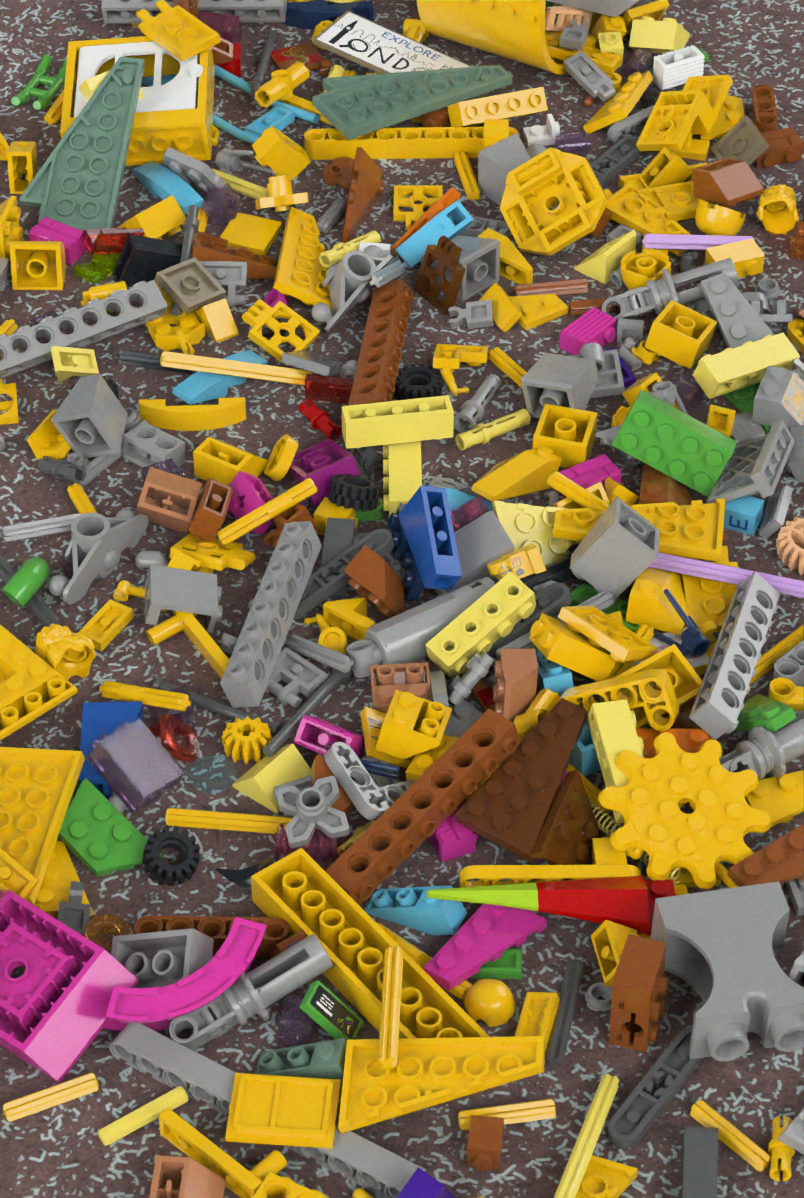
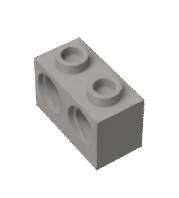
M143 422L123 435V458L147 470L153 467L172 473L185 463V442Z

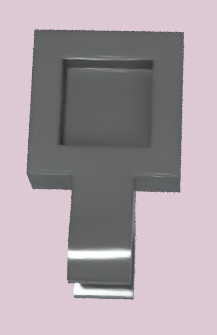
M71 881L69 902H59L58 921L87 938L91 905L81 904L84 882Z

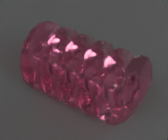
M283 823L279 824L277 832H275V862L279 860L280 854L286 857L300 848L314 861L317 853H320L323 862L327 861L329 853L333 854L335 861L337 860V838L332 839L316 828L308 845L290 848Z

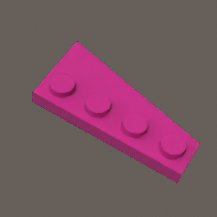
M483 904L423 967V970L438 985L450 991L478 973L480 967L488 961L495 962L503 956L504 951L513 945L518 947L526 942L527 936L534 932L540 933L546 929L547 920L530 910Z

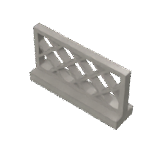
M783 420L774 422L767 435L735 446L734 452L715 483L707 503H715L716 499L725 498L726 503L759 491L763 498L773 495L795 442Z

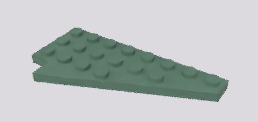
M119 57L19 199L21 206L40 207L38 222L47 217L84 231L87 235L111 237L145 67L144 59Z
M501 65L331 77L322 79V87L327 92L313 96L312 102L313 106L347 140L511 85L512 75Z

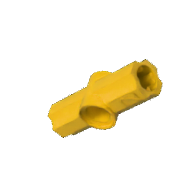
M296 62L286 70L273 71L271 73V80L254 92L255 100L258 101L261 107L268 108L278 100L292 98L293 90L309 78V69L305 67L304 63Z

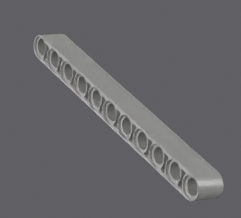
M128 1023L109 1045V1050L116 1059L122 1058L126 1060L125 1064L143 1073L149 1072L153 1074L152 1078L170 1087L182 1086L189 1097L198 1102L200 1100L207 1102L206 1106L225 1116L229 1114L236 1072L140 1023ZM336 1124L337 1129L335 1130L333 1149L301 1146L287 1147L308 1159L310 1157L317 1159L316 1163L335 1173L338 1171L344 1173L343 1177L364 1188L366 1186L373 1189L372 1192L383 1198H397L417 1168H420L416 1164L351 1131L340 1134L338 1124Z

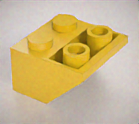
M10 196L0 204V257L10 258V242L21 241L23 237V228L19 226L21 209L17 207L16 196Z
M208 437L193 451L195 477L204 481L214 479L229 486L239 471L258 477L265 470L268 462L267 459Z
M396 690L385 716L375 750L400 759H406L438 747L452 708L444 706L439 702H432L417 697L410 692Z

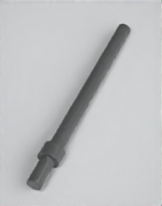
M273 30L267 34L256 75L251 80L250 96L254 99V92L265 84L264 78L277 33Z
M196 205L189 207L188 217L184 220L183 230L185 234L180 263L191 259L194 236L199 227L197 219L199 208ZM173 300L171 313L174 316H180L182 309Z
M333 668L332 675L263 748V753L267 757H272L299 728L303 716H310L340 682H345L350 677L352 668L346 673Z

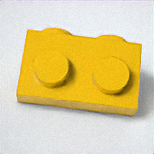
M53 409L27 438V442L38 460L40 458L43 459V456L56 460L64 459L68 456V451L71 449L51 421V418L58 409Z

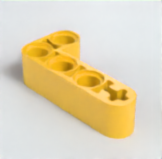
M651 669L572 687L565 690L556 702L557 704L563 698L587 710L588 716L592 704L598 703L594 700L593 694L601 695L605 702L627 699L630 709L644 707L650 726L658 731L670 729L679 714V705L671 678L662 669ZM649 682H657L661 686V690H653ZM620 688H628L633 693V696H625ZM657 710H666L669 713L670 717H661L658 714Z

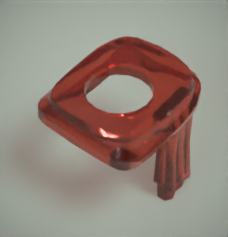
M172 714L162 715L159 721L136 733V736L143 742L155 739L161 735L163 750L176 760L194 762L197 759L198 736L196 730ZM173 732L186 738V748L178 744Z

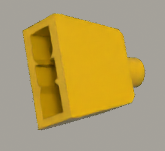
M34 141L11 142L7 150L10 194H23L38 173L37 147ZM26 174L25 179L27 180H21L19 176Z

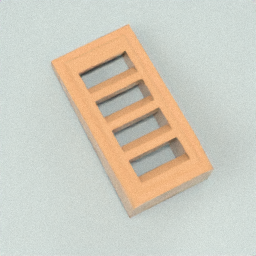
M566 5L548 7L545 17V30L563 31L566 26L571 27L572 19H577L576 24L583 25L585 21H588L590 27L593 12Z

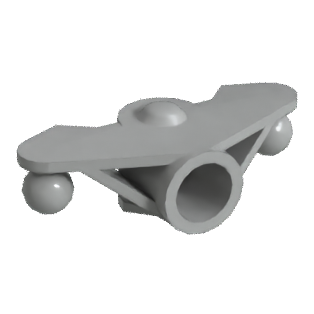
M376 245L368 246L364 252L354 250L346 253L341 262L333 264L328 268L325 274L326 279L322 283L324 288L328 285L330 287L332 312L327 304L317 303L311 311L313 319L319 323H327L324 330L329 332L350 309H353L357 303H362L369 295V288L371 287L369 283L372 280L371 275L386 267L393 256L389 254L384 258L382 250Z
M123 509L117 513L116 517L106 518L98 513H85L75 518L71 523L72 539L64 555L66 561L73 564V576L70 581L64 575L57 574L51 577L48 582L50 593L54 596H63V601L69 605L81 600L97 576L106 578L117 567L121 552L126 547L135 548L147 529L148 516L142 513L136 515L130 509Z

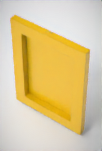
M235 1073L225 1141L333 1149L334 1135L337 1129L336 1119L340 1102L341 1080Z

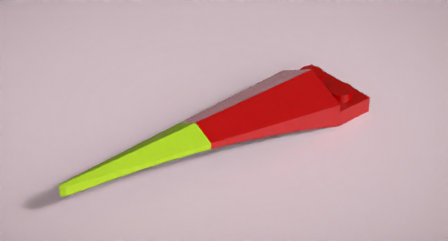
M643 876L433 889L427 891V897L431 899L520 908L600 924L608 920L638 930L637 933L651 936L655 899L675 896L673 879L653 881L644 880Z

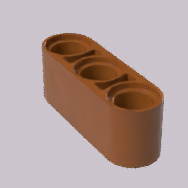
M765 84L756 85L752 89V121L760 133L777 129L778 117L774 90Z

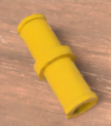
M780 1116L772 1120V1140L768 1145V1152L771 1156L769 1175L778 1182H780L781 1170L783 1171V1182L791 1178V1157L795 1154V1149L777 1140L793 1121L787 1116H783V1127H780Z

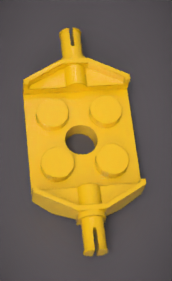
M156 282L168 306L163 317L145 323L156 347L165 351L182 349L184 354L189 353L193 355L195 351L191 345L199 344L205 336V324H200L194 311L185 314L182 310L180 316H174L171 313L173 299ZM169 324H177V326L171 327Z

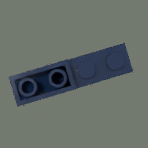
M327 0L287 3L286 21L282 22V24L315 30V27L320 22L325 20L334 22L337 17H340L346 11L353 12L374 22L373 0L327 4Z
M400 503L396 512L391 513L388 521V528L391 529V534L395 541L393 559L401 561V567L405 568L402 585L406 587V599L418 601L424 585L399 520L398 514L406 505Z

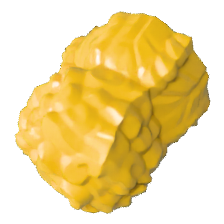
M779 184L765 189L764 193L761 194L756 215L759 221H762L767 232L786 235L795 228L796 223L799 221V215L796 208L797 197L793 188Z
M54 623L50 624L49 627H43L41 632L36 635L34 652L69 681L73 676L86 678L89 675L91 663L96 657L94 643L87 635L73 633L68 626Z

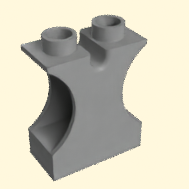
M779 881L655 899L650 939L667 943L665 971L675 974L689 983L704 1002L701 1009L694 1014L689 1048L690 1059L713 1057L718 1061L737 1059L744 1055L749 1048L747 1032L759 1035L765 1048L776 1047L782 1052H793L804 1047V987L790 979L775 959L783 952L790 913Z

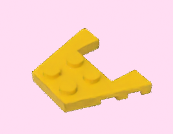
M707 163L690 165L689 168L692 170ZM693 172L688 177L690 180L688 182L650 188L640 174L619 177L618 185L620 188H623L630 182L635 186V192L648 197L649 204L654 208H661L668 220L678 222L695 218L698 202L702 200L694 198Z

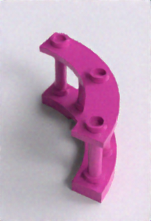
M235 917L225 942L215 956L205 966L177 981V983L159 988H128L114 985L105 1017L109 1021L103 1029L121 1032L128 1023H140L154 1031L169 1029L173 1019L190 1014L206 1006L229 989L243 973L246 974L256 955L267 925Z

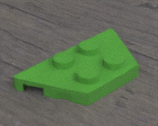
M85 778L66 812L58 838L96 877L111 874L117 870L134 869L135 865L142 864L147 839Z

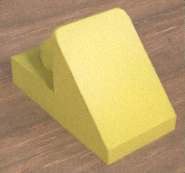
M60 346L50 348L59 383L72 376L85 377L99 374L93 349Z

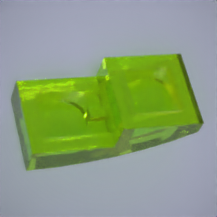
M111 248L95 251L91 262L76 265L74 275L93 284L100 282L113 273L121 253Z

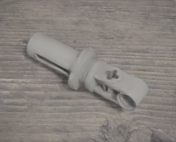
M731 258L676 275H670L669 271L665 268L662 269V278L660 280H648L646 287H638L606 299L601 311L605 314L607 313L606 307L608 305H617L620 308V314L612 316V318H616L617 322L619 318H637L652 311L659 315L671 300L683 305L705 298L701 286L676 293L675 288L724 272L734 285L739 287L737 272Z
M804 714L793 719L776 732L767 731L763 726L754 727L748 733V740L738 743L735 750L721 756V766L727 771L734 773L746 769L753 770L758 776V781L764 778L765 775L770 778H778L785 775V763L804 754Z
M311 934L249 973H243L229 989L206 1006L190 1014L173 1019L169 1026L170 1036L173 1041L194 1051L212 1039L222 1036L238 1023L241 1026L248 1023V1018L253 1017V1015L258 1014L266 1021L270 1019L266 1008H269V1005L332 968V962L318 938ZM183 1029H192L194 1031L192 1036L187 1039L178 1038V1034Z

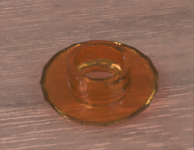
M110 914L96 916L88 922L84 929V937L105 949L110 955L112 941L102 938L101 934L111 933L114 936L134 934L131 926L123 918Z

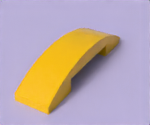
M245 397L219 398L218 405L166 406V399L139 400L140 421L147 420L154 427L177 431H203L223 428L246 420Z

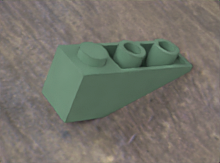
M345 1038L261 1052L254 1074L341 1080L340 1091H342L347 1041Z

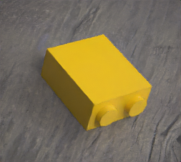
M544 613L541 614L539 620L535 621L531 627L529 639L546 659L596 681L607 680L617 663V660L610 656L611 652L605 648L592 645L588 642L587 636L571 631L566 627V623Z

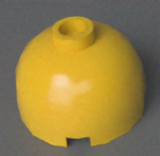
M699 200L695 212L696 226L706 235L736 236L741 230L746 214L702 200Z
M644 248V253L636 254V250L630 251L621 259L623 283L629 290L638 287H646L648 280H660L662 278V269L666 268L671 275L669 256L660 250Z

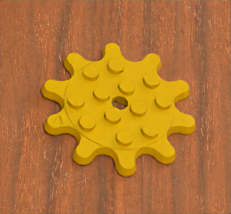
M664 732L659 734L654 740L656 755L653 758H642L631 750L620 752L615 758V764L626 776V785L602 789L598 795V801L604 808L618 811L624 818V825L620 829L615 830L610 836L611 846L618 851H627L635 847L645 850L649 856L646 872L651 880L665 881L673 869L681 867L687 869L692 874L693 880L699 888L711 889L717 881L715 866L719 862L725 861L735 865L754 854L745 844L744 836L750 832L765 833L770 829L772 823L769 814L752 808L745 800V796L749 792L754 791L758 786L757 774L750 769L734 773L723 768L720 764L722 748L718 741L708 740L701 745L698 752L688 753L678 746L675 737L671 733ZM689 802L693 813H683L678 805Z

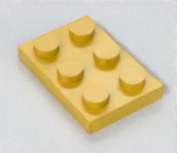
M593 605L562 607L558 618L567 623L566 627L568 629L584 634L588 637L589 643L599 648H605L611 652L610 656L619 662L641 661L654 656L658 651L657 647Z

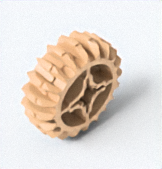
M795 516L793 521H786L785 526L780 528L778 538L776 539L778 559H781L782 566H788L790 572L798 569L800 576L804 574V517L801 519Z

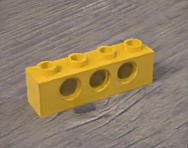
M539 87L457 102L447 106L451 127H470L484 124V119L508 120L547 111L548 107L544 88Z

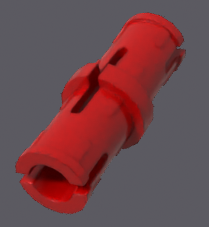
M306 399L310 406L304 401L299 405V412L312 423L311 426L314 429L318 428L331 440L335 439L331 434L336 438L341 437L342 428L330 419V414L327 411L318 408L310 399Z

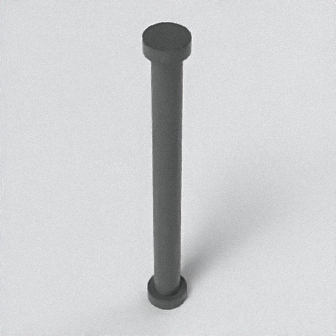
M158 677L153 684L154 689L187 694L188 701H191L192 705L235 720L236 717L243 720L246 719L247 715L251 720L258 718V716L166 682V679ZM260 718L262 723H268L272 738L283 728V723L280 721L271 722Z

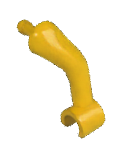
M123 580L119 582L113 597L117 601H127L129 595L145 599V588L132 586L130 582ZM161 609V611H164V612L171 611V610H167V609Z

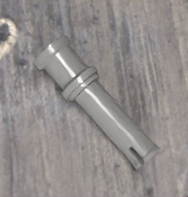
M494 374L487 375L472 399L465 401L461 406V412L455 414L454 428L458 432L463 433L473 429L476 421L482 419L485 406L501 385V380L498 376Z

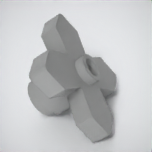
M335 776L317 779L313 787L306 788L303 791L294 785L276 790L280 811L294 816L285 827L290 848L308 845L316 828L332 839L349 834V824L345 812L331 807L340 797Z

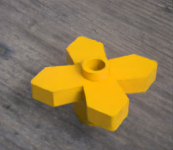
M288 175L269 177V184H267L268 197L254 200L256 210L275 207V212L290 210V205L309 202L308 192L293 194L292 184L288 180Z

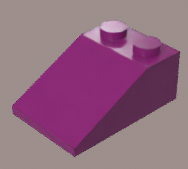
M326 439L295 453L288 470L297 485L308 478L313 480L318 491L306 498L313 506H319L325 497L329 498L332 477L334 475H360L353 455L331 439Z

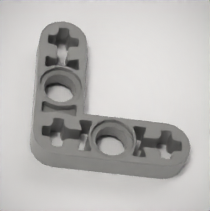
M343 742L333 743L325 754L326 764L358 812L368 820H377L394 803L388 796L397 800L416 781L408 780L378 787L353 749ZM351 777H354L355 779H357V780L361 783V785H358L357 783H355V782L351 779Z

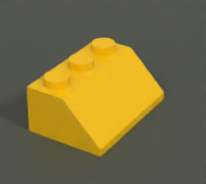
M675 644L617 676L620 677L651 669H662L671 678L679 707L697 697L702 683L701 678ZM649 682L653 690H661V686L657 682ZM620 688L625 696H633V693L628 688ZM601 695L599 699L600 703L605 702L604 698ZM643 706L630 709L634 711L636 716L635 728H643L649 725ZM657 710L661 717L668 714L666 710Z

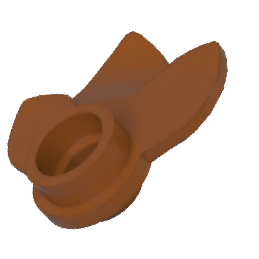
M338 157L333 160L332 164L326 165L322 171L323 180L331 186L339 185L341 188L348 190L353 169L352 158Z

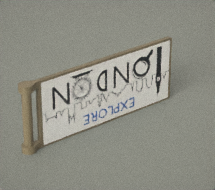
M350 11L342 14L316 36L313 42L324 49L380 74L473 67ZM490 92L484 93L481 96L470 98L469 100L484 98Z

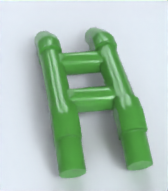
M44 55L35 71V75L24 90L11 99L14 106L23 105L28 102L30 97H35L39 99L33 103L34 109L40 110L49 107L54 96L62 85L65 84L67 59H65L62 68H60L55 78L47 76L52 57ZM39 84L50 86L48 90L37 89Z

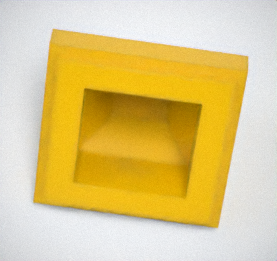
M711 404L706 425L731 437L736 410Z

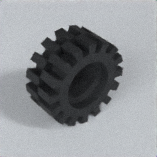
M420 363V367H416V364H411V368L406 365L403 367V371L398 370V376L395 381L397 400L441 396L442 375L439 374L437 369L433 370V366L429 365L425 368V364ZM413 385H424V386H422V387H415V386H413Z
M334 475L332 477L329 500H331V503H336L339 507L344 506L346 509L353 508V510L357 511L358 509L362 511H367L368 509L371 511L378 506L381 484L376 483L377 481L370 480L368 477L362 478L360 475Z
M169 826L163 827L162 832L157 829L154 831L153 837L149 836L143 852L142 864H145L144 871L146 873L151 872L149 877L151 880L154 881L156 878H159L158 884L163 886L164 881H169V886H174L176 881L180 885L185 882L186 878L189 880L193 876L200 859L199 844L195 845L196 838L193 835L190 838L187 837L189 831L186 829L181 834L178 833L179 827L174 826L173 831H169ZM164 848L177 849L183 856L182 862L178 865L164 863L160 858L161 850Z

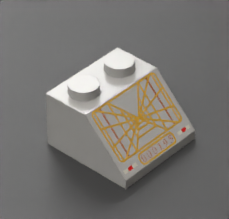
M768 365L754 398L752 422L772 426L774 422L783 420L788 430L792 427L804 425V381L795 371Z

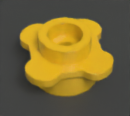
M641 341L637 348L632 347L631 353L636 355L643 364L651 365L653 361H659L660 359L657 353L644 348L646 341Z

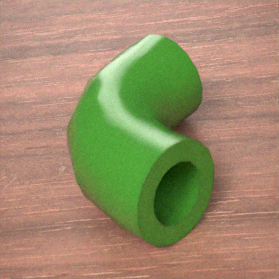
M40 557L28 558L1 589L2 592L12 602L23 608L49 576L47 562Z

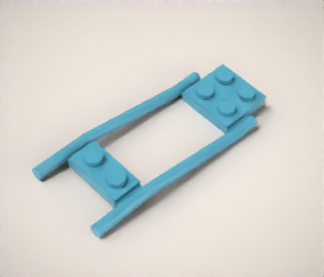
M214 65L216 76L250 94L251 87L249 83ZM163 75L161 85L168 83L176 75ZM154 76L142 77V84L153 86ZM278 100L271 105L273 109L246 126L245 131L214 114L213 125L239 140L254 144L261 137L263 131L269 129L271 125L280 131L295 121V117L317 124L320 116Z

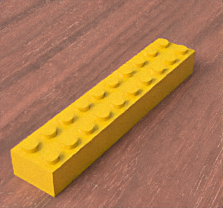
M302 848L252 875V901L267 917L285 920L289 925V937L303 930L307 937L314 934L318 938L333 965L332 968L322 974L380 1033L385 950L388 947L395 948L400 946ZM402 949L403 970L399 1039L490 1037Z

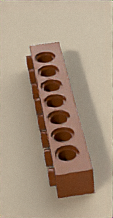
M403 279L389 282L380 288L374 287L348 406L392 401L399 362L402 359V347L405 345L404 337L408 330V318L411 315V303L414 300L411 288L406 287Z
M488 708L325 872L358 905L367 900L373 891L385 879H388L394 870L406 858L410 857L415 849L427 837L431 836L436 828L448 816L452 815L469 795L475 792L486 777L494 773L498 765L517 749L521 740L515 724Z

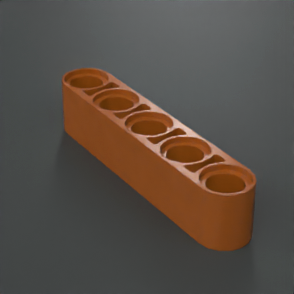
M149 915L139 918L134 925L135 934L193 928L214 939L212 957H214L225 942L235 917ZM239 917L267 925L254 958H271L270 955L275 946L289 938V925L281 918Z

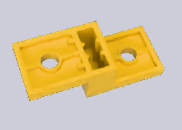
M731 76L688 77L682 91L661 92L636 143L639 151H661L664 147L669 150H681L691 128L693 129L692 135L709 134L733 83Z

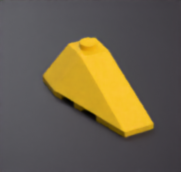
M544 446L526 450L497 463L472 485L471 490L490 501H498L550 489L551 486L547 484V479L552 472L558 471L562 458L554 455L553 450Z
M647 567L636 578L632 587L625 622L637 625L646 624L657 630L681 635L685 623L664 594V590L668 589L688 616L681 574Z

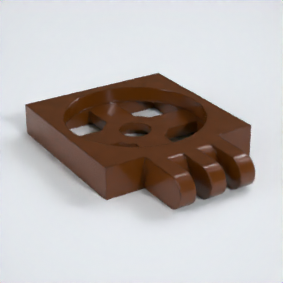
M445 235L439 238L437 246L435 244L427 245L414 287L418 294L444 315L449 314L448 308L455 305L466 270L458 263L462 249ZM435 259H438L437 268L434 270L431 265ZM447 267L453 271L451 282L446 280L445 273ZM437 275L440 276V284H438L436 281ZM440 289L446 293L445 301L437 299Z

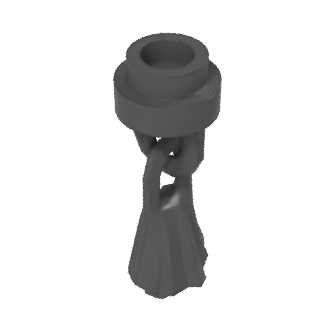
M369 446L356 448L359 451L358 463L363 470L374 471L379 467L380 456L376 450L371 449Z

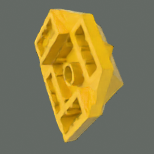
M550 147L507 174L506 188L502 196L500 211L522 252L552 256L594 231L609 200L586 158L561 152V150ZM559 203V206L552 210L553 206Z

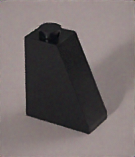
M129 234L112 273L114 281H125L126 287H132L140 281L147 283L155 280L157 272L180 263L183 244Z

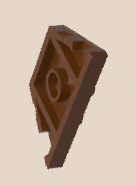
M578 770L567 772L530 854L536 860L544 859L548 861V865H586L592 852L593 838H598L600 834Z

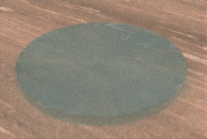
M212 755L202 757L192 763L187 772V779L194 789L203 793L214 794L231 788L232 784L238 779L239 772L235 763L230 759Z

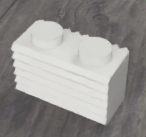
M694 45L654 56L652 81L661 90L672 89L673 87L686 84L688 77L703 76L705 57Z

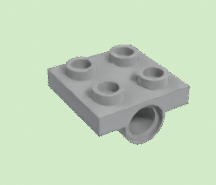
M588 343L581 347L579 355L571 356L596 361L599 379L590 399L620 395L625 391L617 349L603 351L600 344Z

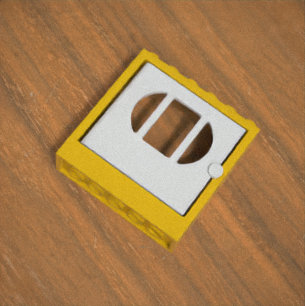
M148 36L68 42L60 129L61 139L88 102L87 98L79 90V86L85 80L111 70L119 57L144 59L145 62L143 77L154 76L153 86L140 87L144 97L138 99L125 166L143 165L151 161L162 164L164 154L169 147L199 161L211 160L215 79L212 47L181 61ZM163 75H176L171 81L161 85ZM197 77H199L198 105L196 108Z

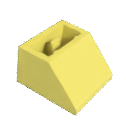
M641 17V20L633 19L629 47L635 52L666 54L667 52L670 53L671 51L683 49L690 37V33L677 23V20L672 18H663V21H655L651 17Z

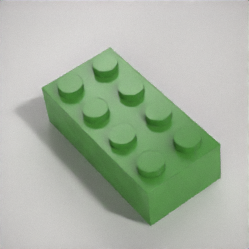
M641 390L611 445L708 497L733 454L737 441Z

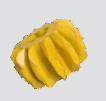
M248 715L243 720L236 717L234 723L226 724L222 735V745H224L226 757L232 756L234 763L243 759L247 765L249 759L259 762L260 756H266L263 753V748L270 742L272 735L268 723H262L260 717L251 720Z

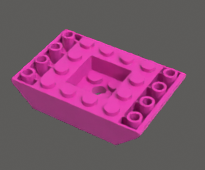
M0 890V1045L57 1083H60L109 1021L105 1017L114 985L135 988L139 980L99 945L14 892ZM16 967H26L21 977L11 978V973Z

